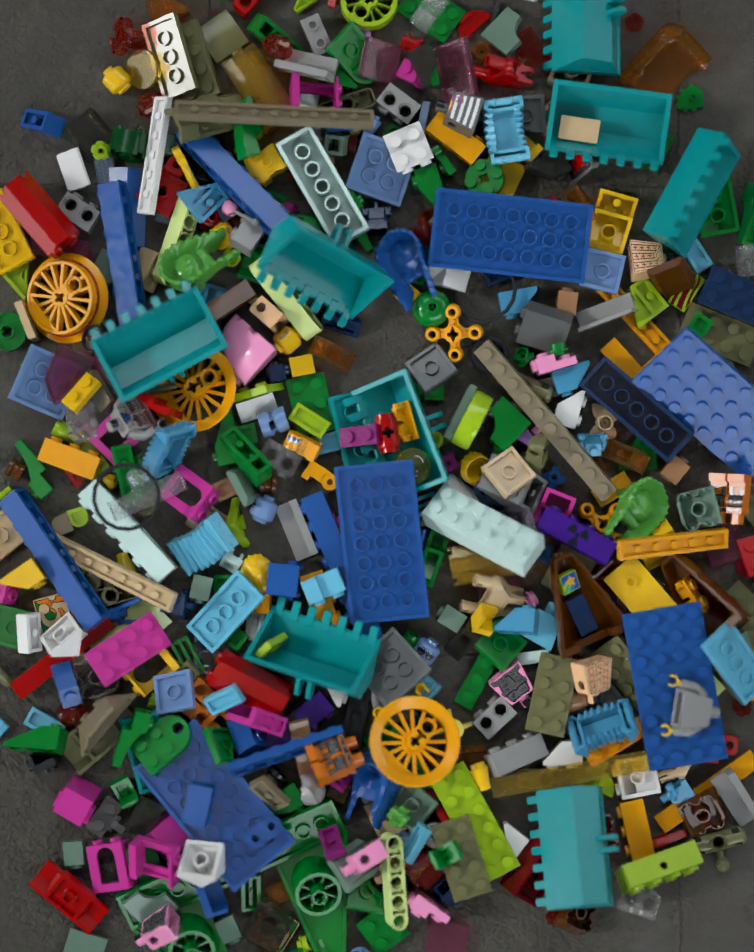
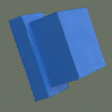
M289 560L288 564L269 563L266 594L285 596L286 600H298V597L301 596V593H299L300 572L303 570V566H301L302 561Z

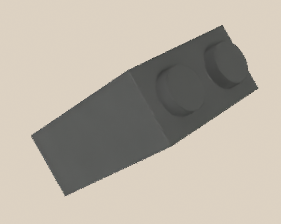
M529 300L527 307L523 306L519 318H523L522 322H517L514 334H517L516 342L549 352L551 351L550 345L566 342L574 314Z

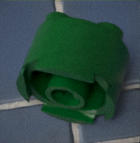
M116 125L115 129L111 131L108 156L113 158V155H116L119 161L127 163H140V160H143L144 163L148 142L146 130L141 128L129 130L125 126Z

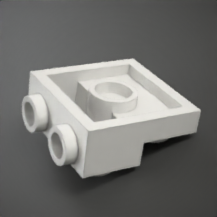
M420 121L383 136L397 173L402 172L404 175L414 171L413 166L420 164L423 167L432 163L431 159L434 158V155Z
M646 754L613 760L614 764L611 765L613 777L617 776L618 784H614L616 795H620L622 800L661 793L657 770L649 772Z

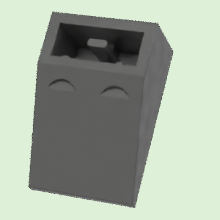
M491 453L488 462L498 455ZM482 473L476 487L521 518L534 514L548 481L536 474L537 476L534 480L507 499H504L484 473Z

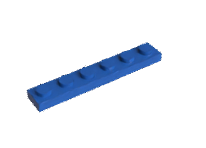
M342 725L330 726L324 731L310 733L307 737L292 739L289 743L272 746L269 750L258 751L245 758H237L228 763L232 778L234 779L306 754L305 746L311 744L315 746L329 739L337 738V736L342 734L345 738Z

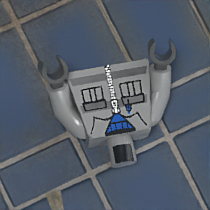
M136 396L123 403L118 397L113 405L114 410L110 415L112 420L107 421L106 426L109 432L118 430L123 438L146 441L156 436L155 430L162 428L161 425L166 423L167 420L161 418L156 422L149 408Z

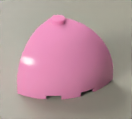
M236 313L226 323L222 335L228 347L220 352L230 362L235 373L236 384L239 387L242 385L247 387L278 353L270 343L259 333L255 332Z

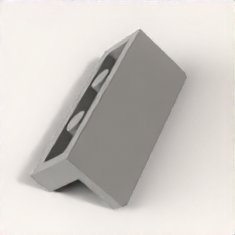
M286 48L283 59H275L273 66L282 72L300 73V76L333 83L339 60Z
M631 293L577 312L576 317L580 328H577L578 332L589 330L636 312L637 308Z
M293 499L279 505L277 514L297 561H300L319 552L299 508V503L297 499Z
M730 767L710 779L739 826L742 827L754 819V802Z

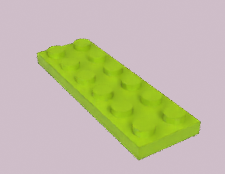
M462 760L455 764L451 771L440 781L432 784V787L450 819L468 814L489 881L491 882L520 866V863L464 761Z

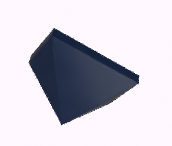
M324 310L321 320L323 329L355 338L358 337L362 321L357 315L352 320L349 319L344 328H340L337 326V322L341 314L335 312L332 319L328 321L324 319L326 312Z

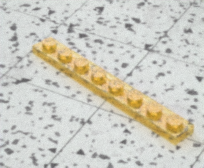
M644 750L492 777L490 782L493 798L645 772L650 771L647 752Z

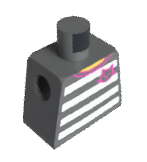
M453 93L449 102L438 99L435 111L445 114L442 123L444 126L471 139L484 98Z

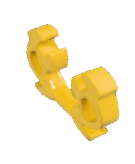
M178 145L171 148L190 188L200 187Z

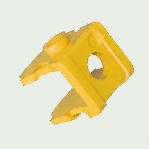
M274 143L266 146L254 158L244 160L251 177H255L261 186L267 187L276 175L289 170Z

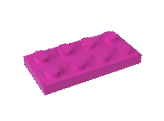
M150 611L86 652L84 656L104 687H107L172 645V643Z

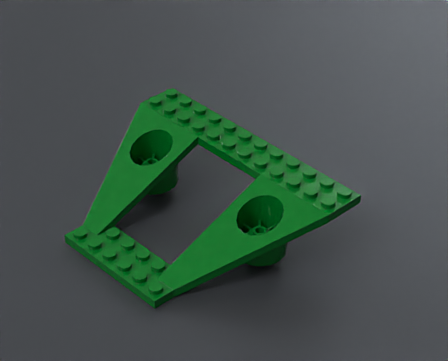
M327 798L317 805H312L281 819L283 826L296 841L259 872L276 865L314 952H346V893L326 862L327 859L318 830L336 824L343 846L347 845V830L332 798ZM220 876L219 879L222 888L224 889L229 887L228 884ZM154 877L115 895V899L128 924L137 935L141 933L142 925L123 906V902L137 890L149 896L160 895L166 891L178 903L179 908L175 910L180 916L178 939L155 949L156 952H229L215 927L214 917L206 919L194 884L181 879L170 890L168 889L167 880ZM327 877L330 881L325 883L324 878ZM333 886L331 891L327 890V888ZM300 888H305L308 891L301 894ZM200 935L203 939L199 940L197 936ZM208 943L206 949L201 947L202 945ZM173 946H179L181 949L176 951Z

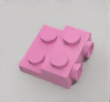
M548 352L538 354L535 360L529 362L532 374L536 373L537 377L577 364L575 356L570 357V354L559 356L556 361L554 354L549 355Z
M417 888L415 892L412 890L407 896V904L411 909L410 912L416 917L420 918L422 916L426 918L430 913L431 918L436 922H444L445 924L451 918L450 912L420 889Z

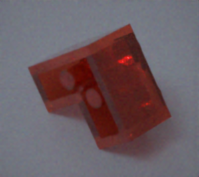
M423 849L413 865L406 863L404 860L405 873L411 877L410 880L417 887L420 886L425 890L432 891V888L446 876L441 869L436 870L435 866L431 863L429 854Z

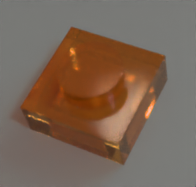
M282 880L265 887L272 906L290 899Z

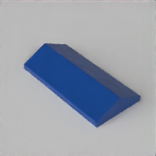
M109 167V182L115 180L127 182L137 247H145L146 215L137 213L138 200L135 199V195L141 187L143 168Z

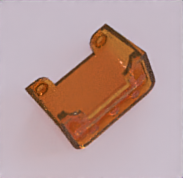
M669 22L663 25L621 71V76H618V80L629 89L672 94L692 71L705 70L712 57L684 25Z

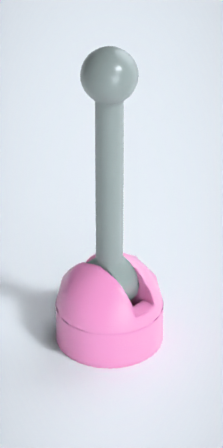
M226 200L223 203L221 211L226 216L234 217L239 215L252 222L253 226L259 225L257 218L253 219L240 212L238 205L234 201Z

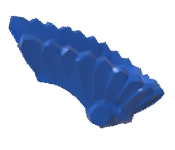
M402 228L387 231L382 236V239L377 242V247L374 249V259L377 262L376 264L383 267L389 276L395 280L389 288L394 291V296L398 297L399 303L403 304L405 311H409L413 307L414 294L409 284L417 281L419 278L423 277L433 297L438 295L427 265L426 257L428 256V251L425 246L421 245L419 239L411 230Z
M368 748L362 753L365 764L357 767V773L352 774L354 777L346 818L350 820L358 797L374 801L370 810L373 828L380 830L382 822L385 821L386 814L389 812V807L393 805L394 799L397 797V791L401 789V785L388 779L379 770L373 760L371 750ZM396 753L392 754L395 758L399 756Z

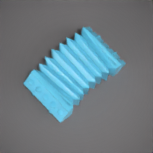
M522 95L484 100V120H486L484 121V126L486 127L484 134H486V147L489 148L488 152L491 154V164L503 165L508 162L531 160L530 149L527 146L528 143L523 130L524 113L522 111H524Z
M215 511L194 530H190L185 535L181 534L179 537H174L165 545L169 547L170 553L176 557L177 562L179 561L180 568L186 571L187 576H191L194 572L203 571L206 567L209 568L211 564L214 565L237 546L239 542L224 522V519Z

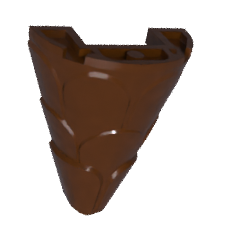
M563 550L553 553V558L550 559L551 592L554 595L558 650L561 658L565 659L581 652V648L607 636H616L624 632L621 615L623 613L572 552L564 553ZM571 568L575 569L580 588L564 596L560 593L558 575ZM579 593H583L598 626L596 630L583 637L578 635L564 601Z
M684 554L665 556L666 559L660 565L669 595L673 601L679 605L685 604L690 600L689 597L682 600L674 585L678 581H682L687 575L696 582L700 594L706 597L709 609L703 614L707 639L724 622L727 623L729 628L735 626L737 630L749 622L751 615L741 604L724 591L718 583L707 576L706 571Z

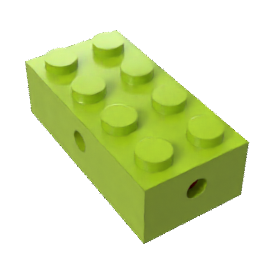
M692 840L624 864L614 874L622 894L629 893L630 896L640 893L645 887L649 890L659 886L664 880L666 883L676 880L681 874L684 877L695 873L694 871L699 870V866L704 861L696 841Z

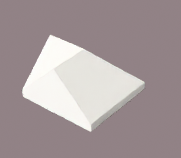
M429 267L435 286L463 293L466 292L471 271Z
M68 611L39 638L51 657L79 656L81 640L88 633L79 626L78 621Z
M186 839L177 877L201 888L216 881L225 872V844Z

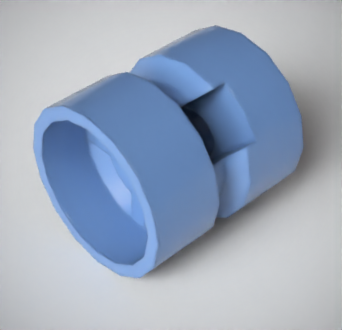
M283 406L272 409V413L266 411L257 414L264 439L274 436L276 431L283 433L291 430ZM274 420L275 424L270 425L269 422Z

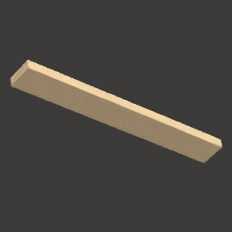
M56 533L78 567L167 612L172 611L178 593Z

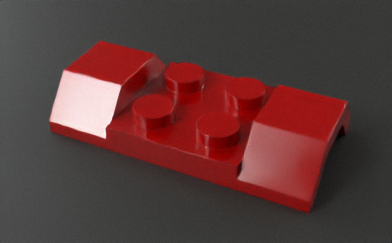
M48 859L42 869L28 884L88 935L110 910L109 907L95 897L96 893L69 871H63L50 859Z

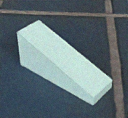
M547 649L520 652L514 660L518 658L521 665L539 663L541 652L549 653Z

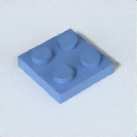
M589 247L584 284L579 283V286L617 295L626 256Z
M191 669L153 676L157 715L162 716L196 709L193 672Z

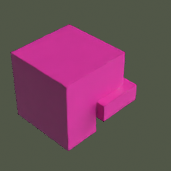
M546 487L530 519L538 522L545 507H551V505L561 509V513L567 517L569 515L574 516L571 512L576 498Z
M74 774L65 788L62 787L53 803L55 807L53 812L78 826H81L82 823L87 825L97 807L94 803L102 788Z
M168 811L155 822L157 826L145 835V837L179 845L180 852L184 850L186 839L191 840ZM156 850L164 860L168 859L169 853Z

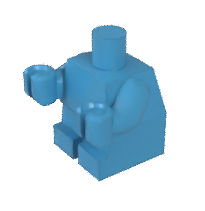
M607 432L592 433V435L590 433H579L577 438L579 444L591 457L602 456V452L605 451L607 446L608 434Z
M676 778L674 781L664 782V784H667L664 788L666 793L660 796L663 804L669 800L673 804L688 800L695 794L685 778L682 780Z

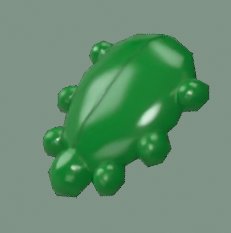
M692 83L688 84V88L680 89L681 96H676L678 100L676 107L683 109L685 113L689 109L695 112L699 106L704 107L703 91L699 87L693 86Z

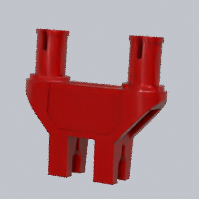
M489 53L485 58L486 67L470 63L467 68V75L480 78L483 83L497 87L521 90L523 85L529 86L533 81L527 79L525 73L531 75L534 73V69L508 56L501 58Z

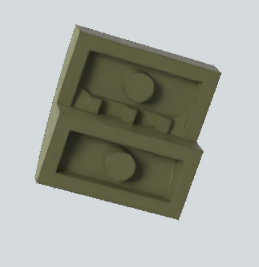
M226 9L201 26L208 51L216 64L249 42Z

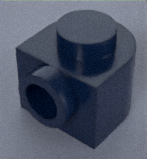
M279 361L267 364L268 367L265 368L268 384L288 380L287 375H290L288 364H279Z

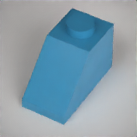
M537 286L517 289L515 302L502 317H506V320L518 318L522 307L527 306L528 301L531 300L538 290ZM513 290L497 294L500 313L506 309L511 301Z
M589 360L550 372L556 395L561 394L562 398L573 395V390L578 388L590 365Z
M522 605V608H515L495 626V631L499 634L537 636L539 612L531 605Z

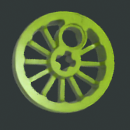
M340 0V9L345 20L348 23L354 22L362 31L382 29L392 21L398 8V0H392L391 6L379 3L387 0H372L368 4L365 3L366 0H355L359 2L347 4L346 0ZM353 8V12L350 13L348 9ZM378 8L388 10L389 12L384 15ZM358 9L364 10L367 14L359 17L356 15V11ZM373 11L379 15L380 20L376 21L374 19ZM369 17H371V21H372V22H366V21L369 19Z
M475 391L451 439L453 444L466 450L469 449L491 406L492 397L481 391Z

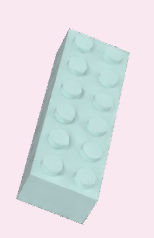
M304 127L275 144L327 236L330 237L334 226L338 222L343 225L339 242L344 231L348 228L353 231L350 241L370 230L311 127Z
M95 479L78 494L81 498L79 503L86 510L91 509L94 513L92 517L99 524H104L96 514L92 502L93 486L97 481ZM100 482L97 487L96 502L104 518L116 526L132 527L139 525L138 521L107 487ZM104 524L107 527L105 530L112 539L117 538L121 542L119 547L125 553L130 552L134 557L132 561L139 568L143 567L147 571L145 575L148 579L161 583L178 567L144 528L133 531H121Z
M445 484L442 485L422 512L423 523L426 527L522 577L526 575L545 548L544 535Z

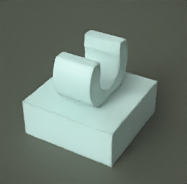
M234 548L223 556L219 563L221 567L231 573L240 569L244 557L242 553L240 557L234 556Z

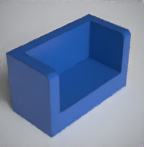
M193 782L189 783L181 823L202 828L206 827L214 787Z
M219 878L202 888L195 885L206 919L229 912L228 903Z

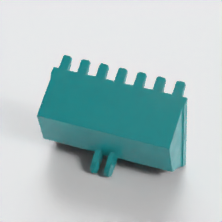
M545 0L543 8H552V13L543 17V24L552 23V29L543 33V39H552V44L543 48V54H552V60L543 64V70H552V72L621 76L620 16L627 13V8L620 5L627 0Z
M554 79L545 150H549V156L555 158L558 152L566 153V159L570 160L574 159V154L583 155V161L590 162L591 156L600 157L599 163L607 164L608 158L616 159L617 166H624L625 161H633V167L639 169L642 163L650 164V170L657 171L658 165H663L673 94ZM561 115L601 120L597 144L559 139Z
M698 127L643 228V231L655 241L675 251L683 258H686L741 157L740 152L725 132H716Z
M290 215L273 227L263 254L256 266L260 269L256 278L258 282L264 283L268 274L274 276L270 285L272 290H278L283 281L287 284L283 294L285 297L291 298L295 289L301 292L297 300L299 305L304 306L308 298L311 297L314 299L310 309L312 312L318 313L322 304L327 306L324 319L330 321L335 312L340 313L341 315L337 322V326L340 328H344L349 319L352 320L395 282L383 267L348 248L353 234L351 229L348 228L344 231L339 242L338 240L343 229L341 223L338 222L334 226L329 237L293 215Z
M187 279L180 282L184 290L183 292L176 295L172 287L165 290L169 298L168 300L161 303L157 295L151 297L150 300L154 306L153 308L146 311L141 303L136 305L135 309L139 314L138 316L131 319L126 311L121 313L120 317L124 322L123 324L116 327L111 319L106 321L105 325L108 332L101 335L96 327L90 330L93 337L90 343L122 403L166 379H169L171 384L174 383V375L179 373L182 378L185 377L186 374L183 370L228 347L196 285L191 287Z
M406 368L353 390L351 391V397L342 400L344 407L356 404L358 412L349 415L348 418L351 423L361 419L363 425L374 424L375 415L393 413L391 411L393 408L392 404L409 400L420 438L407 442H402V439H400L402 446L400 447V452L390 455H381L377 444L361 446L360 449L363 454L374 451L376 459L368 461L366 464L413 459L414 472L415 467L421 468L420 473L415 472L416 475H419L418 478H415L417 492L450 479L432 433L448 427L447 423L443 422L431 427L429 420L440 418L443 413L439 411L428 416L425 415L409 370ZM385 430L383 435H386L387 438H390L391 434L393 433H389L388 430ZM413 455H421L424 459V464H422L418 457H413Z
M279 596L276 606L272 605L243 658L253 664L295 677L294 695L296 696L301 694L303 683L307 682L305 699L308 700L313 696L315 684L360 699L373 678L378 650L382 641L377 639L379 627L372 626L367 636L361 634L363 629V622L357 620L352 631L346 629L348 621L346 616H340L338 625L331 624L333 614L331 611L326 610L321 621L315 619L317 607L309 606L306 616L300 614L302 605L300 601H294L292 610L285 609L287 598ZM283 632L289 636L278 650L262 659L256 656L255 653L268 640Z
M568 786L537 790L536 796L527 797V804H537L538 811L537 813L528 814L529 822H539V829L530 831V838H540L541 844L540 847L531 848V853L533 856L542 855V864H534L533 872H543L544 881H536L534 885L536 890L545 889L546 897L536 899V906H546L547 911L614 906L609 853L620 850L617 846L608 847V840L618 839V834L607 835L602 786Z

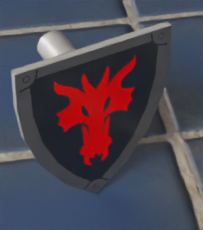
M574 154L573 160L566 159V170L570 184H575L593 168H598V161L593 160L591 156V161L585 162L583 161V155Z

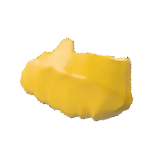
M469 451L461 460L460 475L466 483L473 485V488L475 483L479 481L483 473L481 467L488 462V458L480 452Z
M262 554L248 555L241 564V572L262 593H266L268 566L271 561L262 556Z

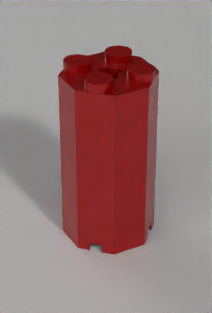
M26 171L24 172L25 177L20 174L3 188L5 193L3 195L0 194V202L49 259L53 257L56 260L64 253L63 250L67 246L72 247L79 241V230L32 175Z
M228 649L224 652L221 650L215 660L217 663L216 668L210 669L205 679L209 681L207 685L216 690H221L236 683L246 698L243 704L251 708L256 707L281 715L292 694L290 689L294 690L295 684L245 660Z

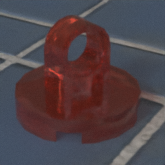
M120 16L116 20L112 29L115 31L114 38L110 37L111 53L117 56H124L129 48L139 50L147 45L143 31L133 29L132 19ZM134 39H142L138 42L133 41Z
M433 208L422 210L418 215V226L408 229L415 233L417 238L421 237L428 247H430L432 226L428 221L433 217Z

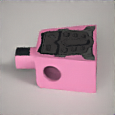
M516 658L503 672L499 671L488 679V683L510 705H514L519 701L524 708H527L531 702V697L528 693L533 690V686L519 659Z
M380 839L368 841L345 857L347 863L342 865L340 870L345 877L352 873L355 875L361 874L390 855Z
M167 903L142 922L141 933L134 937L136 944L139 947L147 944L150 949L155 950L178 939L180 916Z

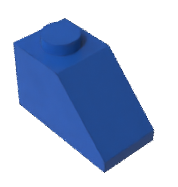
M26 108L20 127L49 137L60 138L64 131L66 120L47 111Z
M67 660L51 665L63 709L81 704L82 699L70 661Z
M231 720L227 721L238 756L245 758L267 748L265 735L261 730Z

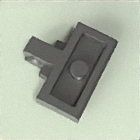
M108 794L85 827L100 838L103 837L107 830L112 832L113 829L122 835L127 826L120 822L122 817L118 814L122 808L119 801Z

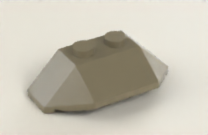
M135 693L106 695L103 699L99 697L92 705L95 707L91 713L86 712L79 720L82 722L79 726L81 756L85 757L135 699L137 696Z

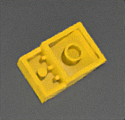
M600 187L592 216L589 247L619 255L623 254L638 203L637 197Z

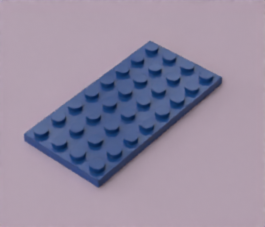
M436 187L427 265L429 267L584 284L594 205Z
M686 326L632 378V383L648 392L694 433L693 436L736 474L752 475L753 477L754 385L693 330Z
M413 459L334 467L350 624L355 625L357 620L365 624L430 617Z
M701 601L621 614L649 772L727 759L728 754L721 715H719L718 719L710 718L708 727H702L701 731L689 737L674 736L673 733L664 737L660 734L661 732H669L667 727L660 726L663 723H668L671 726L676 688H680V686L671 687L668 685V683L674 685L677 682V679L670 675L677 676L679 680L685 679L699 684L707 692V697L713 699L712 706L719 707L712 664L700 647L707 640Z
M194 718L188 723L192 737L189 746L184 752L154 777L151 776L142 763L136 766L134 771L191 840L225 844V872L221 877L232 891L235 892L296 840L282 824L279 834L261 847L252 848L247 844V832L266 817L275 815L265 802L248 788L249 783L243 776L233 779L229 765L215 764L202 731L204 728ZM184 727L176 734L182 733ZM191 782L214 787L205 828L181 823L189 783ZM269 823L268 828L274 830L275 824ZM254 834L252 840L255 842L259 841V836Z

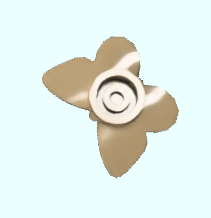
M592 403L591 410L596 421L589 432L590 435L592 433L607 432L608 440H613L616 437V429L613 423L617 418L602 405Z

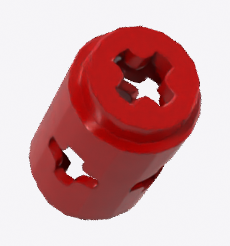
M394 413L375 415L374 424H378L380 444H377L381 455L399 453L402 446L398 433V422L396 417H394ZM385 430H388L389 433H393L391 434L390 438H387L386 435H383Z

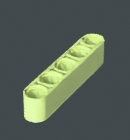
M179 197L152 275L155 282L168 287L172 286L160 275V267L158 265L160 255L164 253L165 249H169L171 244H177L179 240L185 241L188 237H193L198 222Z
M259 259L249 265V269L255 278H257L260 271L256 267ZM268 274L264 283H260L302 338L308 341L323 330L321 322L306 303L304 306L297 303L299 298L297 291H294L291 298L285 297L283 294L287 284L283 281L278 290H272L270 285L274 276Z
M386 831L380 836V841L390 855L381 861L385 920L393 929L401 931L408 925L403 842L398 835L391 831ZM394 838L393 844L388 846L389 840ZM395 857V863L390 866V860ZM397 877L396 883L391 885V880ZM398 896V901L392 904L393 899ZM400 916L399 921L394 924V919Z

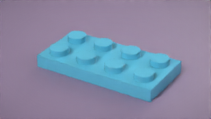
M236 570L186 627L212 654H215L261 604L266 596L240 570Z
M724 622L700 647L739 703L745 706L754 698V653L735 626L729 628L727 623Z

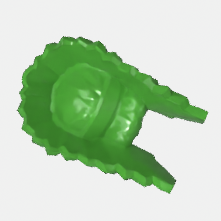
M220 228L217 231L204 232L201 236L196 234L193 237H188L185 241L179 240L177 244H171L169 249L164 250L158 262L160 275L176 290L184 291L180 282L187 279L191 287L196 285L198 290L201 291L205 288L206 282L215 273L225 268L229 262L235 260L241 252L239 249H236L214 261L209 253L217 251L218 246L226 236L225 229Z
M645 477L637 482H632L626 489L619 490L617 493L619 500L616 509L608 520L604 533L608 536L618 522L621 521L628 528L621 535V539L645 537L653 534L655 528L660 527V523L665 521V516L668 514L667 510L670 507L668 503L669 496L666 494L663 483L652 477Z

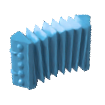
M183 420L155 430L154 433L157 436H153L154 441L149 442L152 446L147 447L148 451L145 452L146 456L143 457L145 461L142 462L143 465L141 467L147 469L156 480L159 477L173 473L177 466L183 463L184 452L187 451L186 447L190 446L188 444L191 442L190 439L196 436L195 423ZM142 472L145 481H151L147 474Z
M618 699L616 705L612 701L610 706L605 703L603 708L597 705L596 710L591 707L589 712L584 709L583 715L578 713L577 718L573 715L568 718L567 731L569 732L571 745L576 755L588 757L590 750L595 752L596 747L601 748V744L606 747L607 742L612 745L613 740L617 744L619 740L623 743L624 738L630 742L635 741L639 734V729L629 699Z

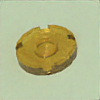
M146 49L137 50L130 55L127 61L126 71L131 77L130 83L136 88H152L161 77V63L152 51Z

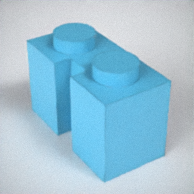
M339 567L300 583L309 605L314 603L315 606L325 603V598L333 596L335 599L344 595V590L347 589Z

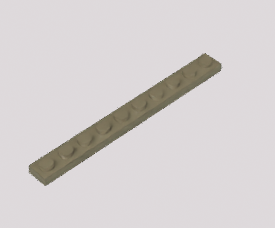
M175 100L174 120L373 130L374 110Z
M490 339L473 352L602 502L618 489Z

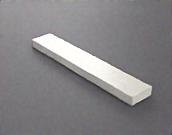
M168 96L154 97L137 207L138 214L155 215L170 115H165L164 110L171 108L173 98Z

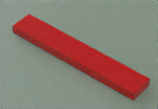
M109 618L95 629L87 631L88 635L81 640L80 654L115 627ZM48 653L9 685L22 700L53 675L51 665L67 660L72 661L77 656L51 657Z

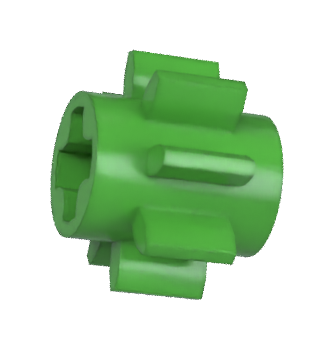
M395 805L387 814V817L390 819L387 823L393 829H397V827L403 829L411 820V817L408 815L410 810L404 805L400 807Z

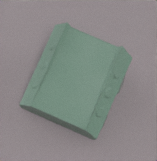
M239 467L226 472L244 507L253 504L256 497L262 495L258 487L256 488Z
M713 485L676 494L677 507L685 532L723 524Z
M354 840L352 843L344 846L346 855L326 861L347 894L374 876L379 870L380 865L376 864L357 875L352 873L345 877L341 872L340 867L347 863L345 857L364 845V840Z

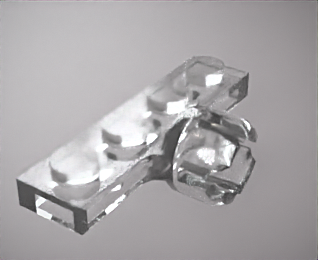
M141 466L150 472L147 466ZM138 469L129 471L126 477L131 486V492L107 503L115 521L156 504L157 493L155 486L146 473ZM180 471L157 480L161 492L160 501L187 490Z

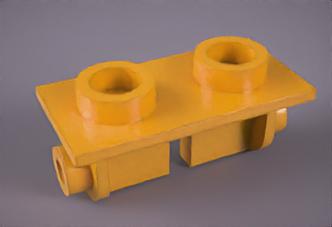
M409 400L392 404L393 408L391 411H393L394 417H396L399 423L398 432L402 442L420 438Z
M687 575L682 581L680 580L674 584L676 586L675 590L682 600L689 597L690 600L686 603L701 601L702 613L705 614L707 612L709 603L706 597L700 594L698 586L693 579H690Z

